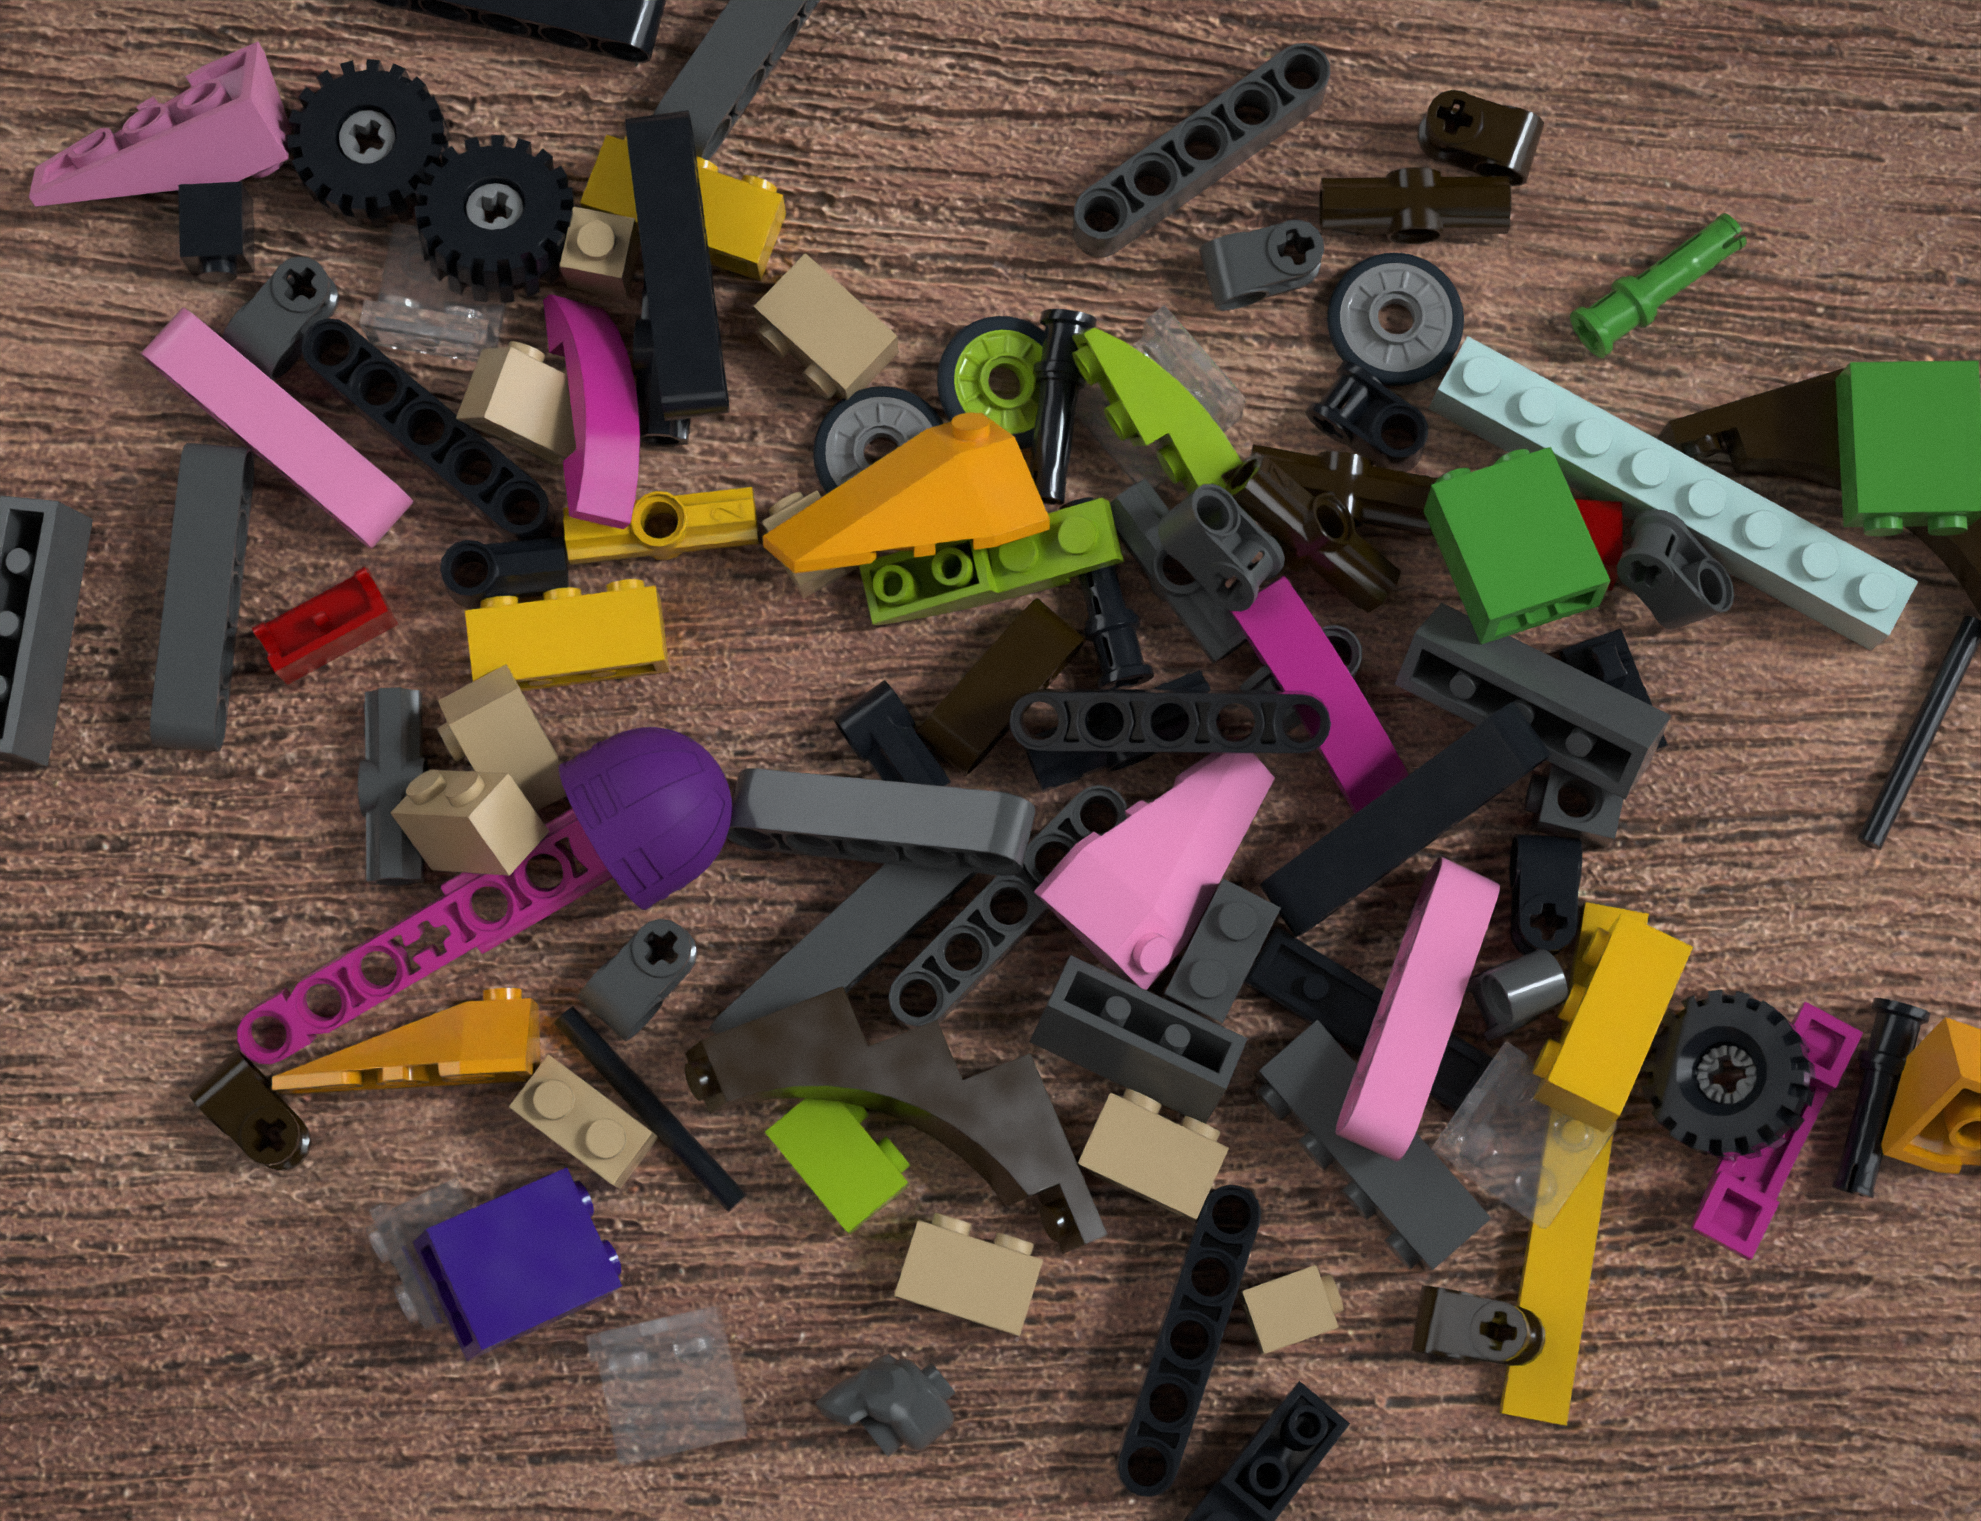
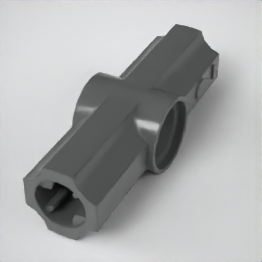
M1146 478L1133 484L1110 502L1119 539L1148 576L1153 593L1160 600L1168 603L1214 665L1246 643L1248 640L1230 611L1217 604L1197 580L1188 585L1179 586L1171 583L1166 578L1163 572V564L1173 557L1167 553L1161 544L1158 536V524L1162 517L1169 512V509Z
M401 687L378 688L377 690L365 692V760H360L358 770L359 805L362 816L366 817V882L370 885L408 886L424 883V859L391 815L392 810L407 796L406 789L417 776L429 771L427 758H423L422 693L419 690Z

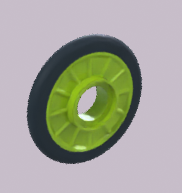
M1010 316L983 318L961 329L946 346L938 367V394L948 419L951 421L953 417L962 413H983L1012 434L1020 450L1032 447L1040 384L1035 381L1033 368L1035 363L1041 361L1045 332L1028 321ZM1004 367L1017 375L1020 382V391L1016 398L1005 400L997 397L992 392L988 379L993 369Z

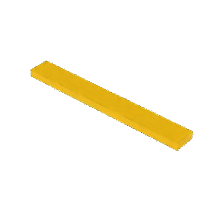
M1588 902L1582 904L1568 990L1573 982L1583 986L1591 966L1581 961L1598 927L1608 931L1621 913L1647 924L1649 914ZM1563 1021L1561 1034L1567 1023L1566 1021ZM1549 1107L1516 1305L1532 1311L1541 1319L1545 1329V1344L1542 1353L1533 1362L1524 1366H1506L1499 1409L1500 1414L1567 1426L1615 1122L1603 1133ZM1515 1327L1512 1330L1511 1340H1515L1517 1336V1328Z

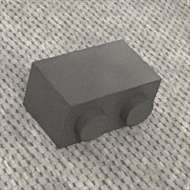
M1222 879L1162 998L1222 1025L1281 907Z

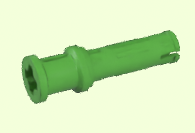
M1722 213L1712 223L1638 276H1626L1616 279L1611 285L1612 291L1588 308L1579 306L1571 312L1570 321L1578 338L1592 354L1599 358L1606 357L1612 352L1613 343L1637 326L1646 328L1653 323L1659 306L1728 256L1744 248L1747 244L1746 237L1744 235H1740L1737 238L1733 237L1743 231L1740 225L1730 215Z

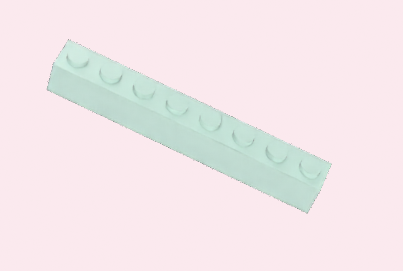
M1469 336L1464 341L1428 408L1508 453L1518 449H1528L1532 453L1551 447L1565 480L1570 487L1594 500L1622 502V515L1633 521L1638 514L1645 510L1658 509L1675 514L1684 521L1692 535L1714 559L1725 567L1728 573L1870 651L1890 635L1918 583L1917 580Z

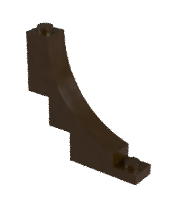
M1845 368L1668 421L1657 438L1696 461L1708 458L1722 451L1721 443L1724 442L1735 473L1771 474L1798 478L1841 491L1836 378ZM1981 517L1971 526H1967L1968 530L1966 532L1956 535L1928 534V526L1905 527L1923 541L1944 562L1962 585L1981 617Z
M843 986L705 1038L685 1052L688 1063L685 1064L684 1070L688 1086L697 1100H704L709 1114L741 1104L784 1098H814L841 1101L870 1108L908 1123L949 1148L984 1178L1007 1206L1038 1194L1042 1204L1040 1207L1042 1225L1050 1239L1058 1242L1062 1254L1107 1235L1031 1053L962 1080L938 1020L868 1047Z

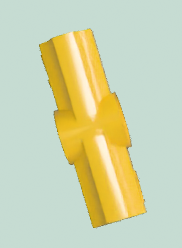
M753 487L683 495H672L668 492L654 491L635 500L631 523L625 529L569 517L568 507L563 508L564 535L570 565L646 556L657 560H669L678 557L683 552L759 544ZM665 513L677 518L678 525L675 531L668 537L658 539L645 533V526L654 515Z

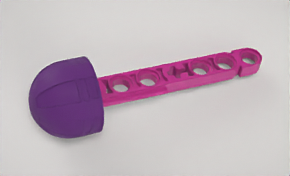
M657 727L635 728L618 733L602 742L599 741L591 749L582 751L574 759L563 762L559 765V775L572 809L545 824L549 830L548 834L510 876L465 872L457 875L441 885L445 895L303 977L291 994L286 987L257 1004L242 1018L237 1029V1041L241 1051L250 1060L259 1064H273L282 1061L311 1044L317 1037L316 1034L330 1033L475 947L482 954L486 953L612 878L615 879L632 902L642 910L650 908L659 900H664L671 893L681 890L700 876L716 859L725 843L732 818V798L722 769L712 755L690 737L673 730ZM564 837L569 838L574 857L587 869L580 873L576 871L572 854L559 840ZM549 854L557 858L563 868V878L557 886L540 888L531 882L527 874V864L533 856ZM484 886L499 889L505 895L508 902L506 914L495 921L480 918L472 907V896L477 889ZM428 920L434 928L445 925L450 931V934L443 941L446 950L440 952L434 944L424 947L412 957L414 962L420 965V967L412 969L406 950L393 938L401 935L404 947L418 940L424 933L425 927L422 922ZM373 951H381L390 955L397 967L395 979L386 985H375L369 982L361 970L362 960L366 954ZM328 984L334 987L341 997L340 1011L331 1017H320L314 1014L306 1002L307 992L311 986ZM262 1016H272L279 1019L286 1030L284 1045L277 1049H265L259 1046L252 1036L254 1020Z

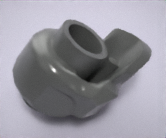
M886 1354L874 1358L867 1369H862L853 1377L835 1385L818 1399L815 1404L822 1415L843 1425L849 1426L860 1421L889 1457L903 1445L912 1451H922L953 1425L954 1421L953 1412L946 1401L955 1394V1391L932 1363H929L920 1370L911 1360H897L891 1354Z

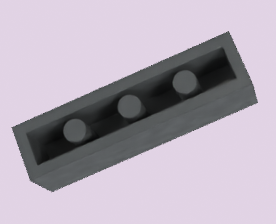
M0 495V761L48 766L93 522L92 518L59 501Z
M1442 602L1415 632L1395 685L1475 725L1480 724L1507 704L1514 702L1552 754L1546 759L1547 761L1625 800L1649 767L1671 718V715L1511 636L1481 645L1469 616Z
M1316 1020L1254 1075L1262 1084L1255 1093L1278 1120H1283L1287 1115L1291 1117L1305 1134L1298 1140L1299 1144L1322 1170L1332 1165L1345 1179L1348 1185L1341 1192L1356 1211L1366 1220L1373 1214L1379 1218L1392 1233L1384 1240L1385 1243L1408 1269L1411 1270L1418 1263L1425 1272L1434 1270L1485 1225L1491 1217L1417 1133L1404 1156L1397 1162L1336 1135V1124L1357 1064L1325 1027Z

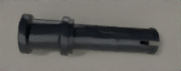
M1048 309L1041 312L1040 323L1045 326L1041 361L1035 363L1033 368V375L1035 376L1036 383L1040 384L1029 471L1043 504L1055 505L1056 503L1062 505L1065 503L1066 478L1068 463L1070 462L1076 403L1078 401L1079 389H1083L1087 383L1073 359L1072 353L1077 351L1078 347L1072 336L1082 330L1096 328L1097 319L1090 314L1080 311Z
M1093 497L1077 499L1062 505L1059 510L1095 499ZM1115 565L1078 575L1089 615L1083 631L1085 639L1094 644L1102 674L1097 679L1099 689H1128L1151 680L1154 677V672L1151 665L1144 663L1136 634V629L1140 627L1139 617L1137 614H1134L1132 609L1126 608Z
M1874 998L1871 1008L1877 1014L1869 1044L1866 1050H1860L1857 1059L1860 1062L1859 1068L1864 1070V1075L1836 1180L1833 1181L1832 1185L1835 1189L1854 1194V1192L1859 1193V1196L1872 1199L1874 1198V1187L1883 1157L1881 1142L1901 1074L1905 1067L1906 1057L1915 1049L1920 1027L1922 1024H1928L1931 1015L1930 1012L1919 1007L1884 998Z

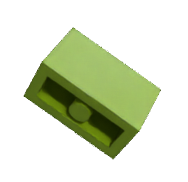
M805 1098L767 1129L765 1133L845 1231L851 1235L910 1186L901 1173L911 1165L887 1136L878 1143H875L860 1124L869 1116L863 1107L841 1101Z

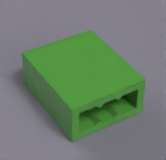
M1979 360L1850 362L1836 378L1843 527H1863L1864 535L1874 537L1897 535L1903 532V527L1928 526V534L1936 536L1956 535L1966 532L1968 530L1967 526H1971L1981 517V393Z
M1551 447L1532 453L1528 449L1514 450L1500 457L1492 466L1473 472L1469 468L1455 469L1442 475L1436 480L1435 484L1431 485L1423 512L1481 645L1600 606L1610 579Z

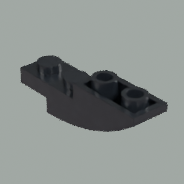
M1297 1382L1231 1460L1183 1521H1275L1350 1423L1303 1383Z

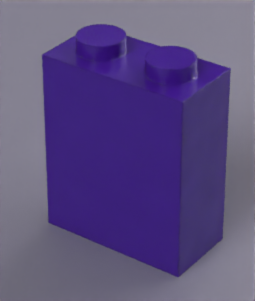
M567 1167L425 1229L412 1242L467 1362L595 1304L622 1287L618 1277L621 1275V1264L618 1255L608 1240L604 1239L601 1241L591 1219L594 1214V1208L590 1195L580 1181H573Z

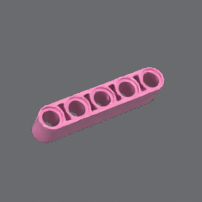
M182 307L140 353L168 381L248 448H252L255 454L368 548L373 549L413 504V500L395 482L186 308Z
M1444 857L1437 858L1433 863L1419 891L1336 1124V1135L1395 1162L1399 1161L1408 1150L1418 1129L1500 891L1499 883Z

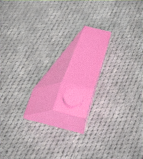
M257 41L208 63L187 75L186 79L191 87L166 103H158L154 96L139 104L136 106L138 112L132 115L118 132L113 134L109 128H100L36 166L29 193V198L34 206L179 190L178 185L238 182L251 175L254 178H262L275 172L288 159L287 135H291V127L265 52Z
M1212 752L1176 776L1173 788L1150 804L1140 800L1125 810L1126 820L1102 836L1092 832L1076 843L1034 893L1103 965L1128 982L1147 991L1188 943L1275 777L1254 753Z

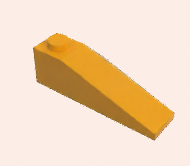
M970 412L956 415L952 418L951 422L927 428L763 535V547L793 573L870 564L876 559L877 551L890 549L912 551L914 558L936 555L935 544L971 539L973 550L997 547L1050 530V518L1015 437L983 413Z
M522 989L483 990V1001L463 1002L273 1076L272 1090L283 1095L528 1082L541 1065L539 1004L532 998L522 999Z
M1945 1017L1906 1057L1905 1067L1901 1074L1881 1142L1883 1155L1938 1173L1959 1174L1962 1165L1981 1166V1029Z

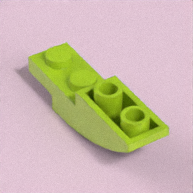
M1095 327L1082 330L1072 336L1078 347V350L1072 353L1075 364L1090 386L1096 383L1099 384L1110 404L1104 408V414L1112 430L1121 441L1129 438L1134 447L1147 446L1158 439L1162 448L1157 450L1156 454L1163 470L1174 484L1182 481L1189 495L1203 484H1214L1224 489L1226 488V483L1221 475L1242 464V461L1210 414L1176 378L1154 360L1131 345Z
M1102 497L1048 513L1050 530L997 547L973 550L971 539L936 543V555L914 558L912 551H900L876 558L870 564L859 565L872 624L878 626L909 621L1000 602L1071 583L1070 577L1124 562L1110 502Z

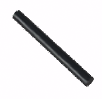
M1971 616L1963 617L1857 838L1863 845L1875 850L1882 849L1981 642V620Z
M574 1006L565 1011L555 1021L554 1024L728 1213L746 1198L747 1194Z

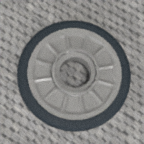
M1384 253L1359 262L1339 280L1329 301L1327 325L1332 344L1342 361H1350L1359 365L1376 377L1383 385L1403 386L1426 380L1447 365L1461 342L1464 329V313L1461 299L1455 286L1442 270L1429 261L1411 254ZM1390 304L1402 305L1411 313L1413 326L1403 334L1386 332L1379 323V311L1384 306Z
M888 386L869 387L856 391L848 400L843 398L837 402L826 414L817 430L813 448V459L819 482L828 494L869 467L870 465L864 458L866 446L876 438L891 439L900 447L927 428L944 423L938 413L926 401L909 391Z

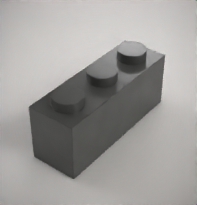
M1070 955L1029 1042L1121 1086L1139 1092L1174 1111L1206 1124L1228 1087L1248 1038Z

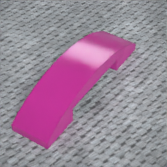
M549 294L543 300L549 353L565 357L576 450L563 461L569 517L625 529L631 523L635 503L640 450L637 393L629 356L617 327L603 308Z
M1282 575L1259 590L1257 599L1249 609L1242 612L1230 611L1259 660L1268 667L1282 691L1310 692L1318 696L1325 703L1329 711L1331 726L1328 737L1318 747V750L1330 768L1329 773L1355 814L1409 775L1357 683L1285 576ZM1293 705L1292 708L1311 737L1319 728L1320 716L1309 705Z
M1807 1002L1801 1005L1791 1022L1796 1027L1795 1029L1799 1035L1805 1039L1811 1051L1807 1053L1808 1059L1815 1065L1816 1079H1810L1809 1089L1815 1093L1811 1107L1804 1105L1799 1115L1805 1121L1798 1131L1790 1128L1782 1136L1787 1142L1776 1150L1768 1146L1760 1150L1762 1156L1749 1160L1744 1156H1734V1161L1719 1159L1690 1228L1748 1261L1753 1258L1780 1203L1776 1199L1828 1093L1836 1089L1863 1034L1858 1029Z

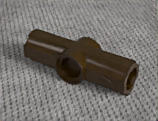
M1411 167L1394 170L1388 173L1386 177L1321 178L1319 225L1321 235H1387L1388 240L1392 242L1423 244L1436 241L1443 234H1507L1510 228L1512 202L1508 176L1442 177L1441 172L1435 169Z
M1255 444L1252 446L1250 456L1256 452L1266 455L1313 497L1322 493H1328L1340 499L1349 509L1355 527H1361L1363 523L1426 535L1431 530L1423 511L1431 485L1435 484L1438 478L1374 467L1373 461L1349 452L1324 451L1315 456Z
M1258 452L1245 459L1234 475L1228 479L1225 490L1233 496L1238 505L1252 519L1267 530L1270 536L1277 541L1285 557L1284 565L1292 571L1302 573L1312 568L1355 606L1367 613L1382 605L1389 593L1397 586L1401 571L1355 532L1356 527L1349 509L1334 495L1322 493L1313 497L1266 455H1261Z

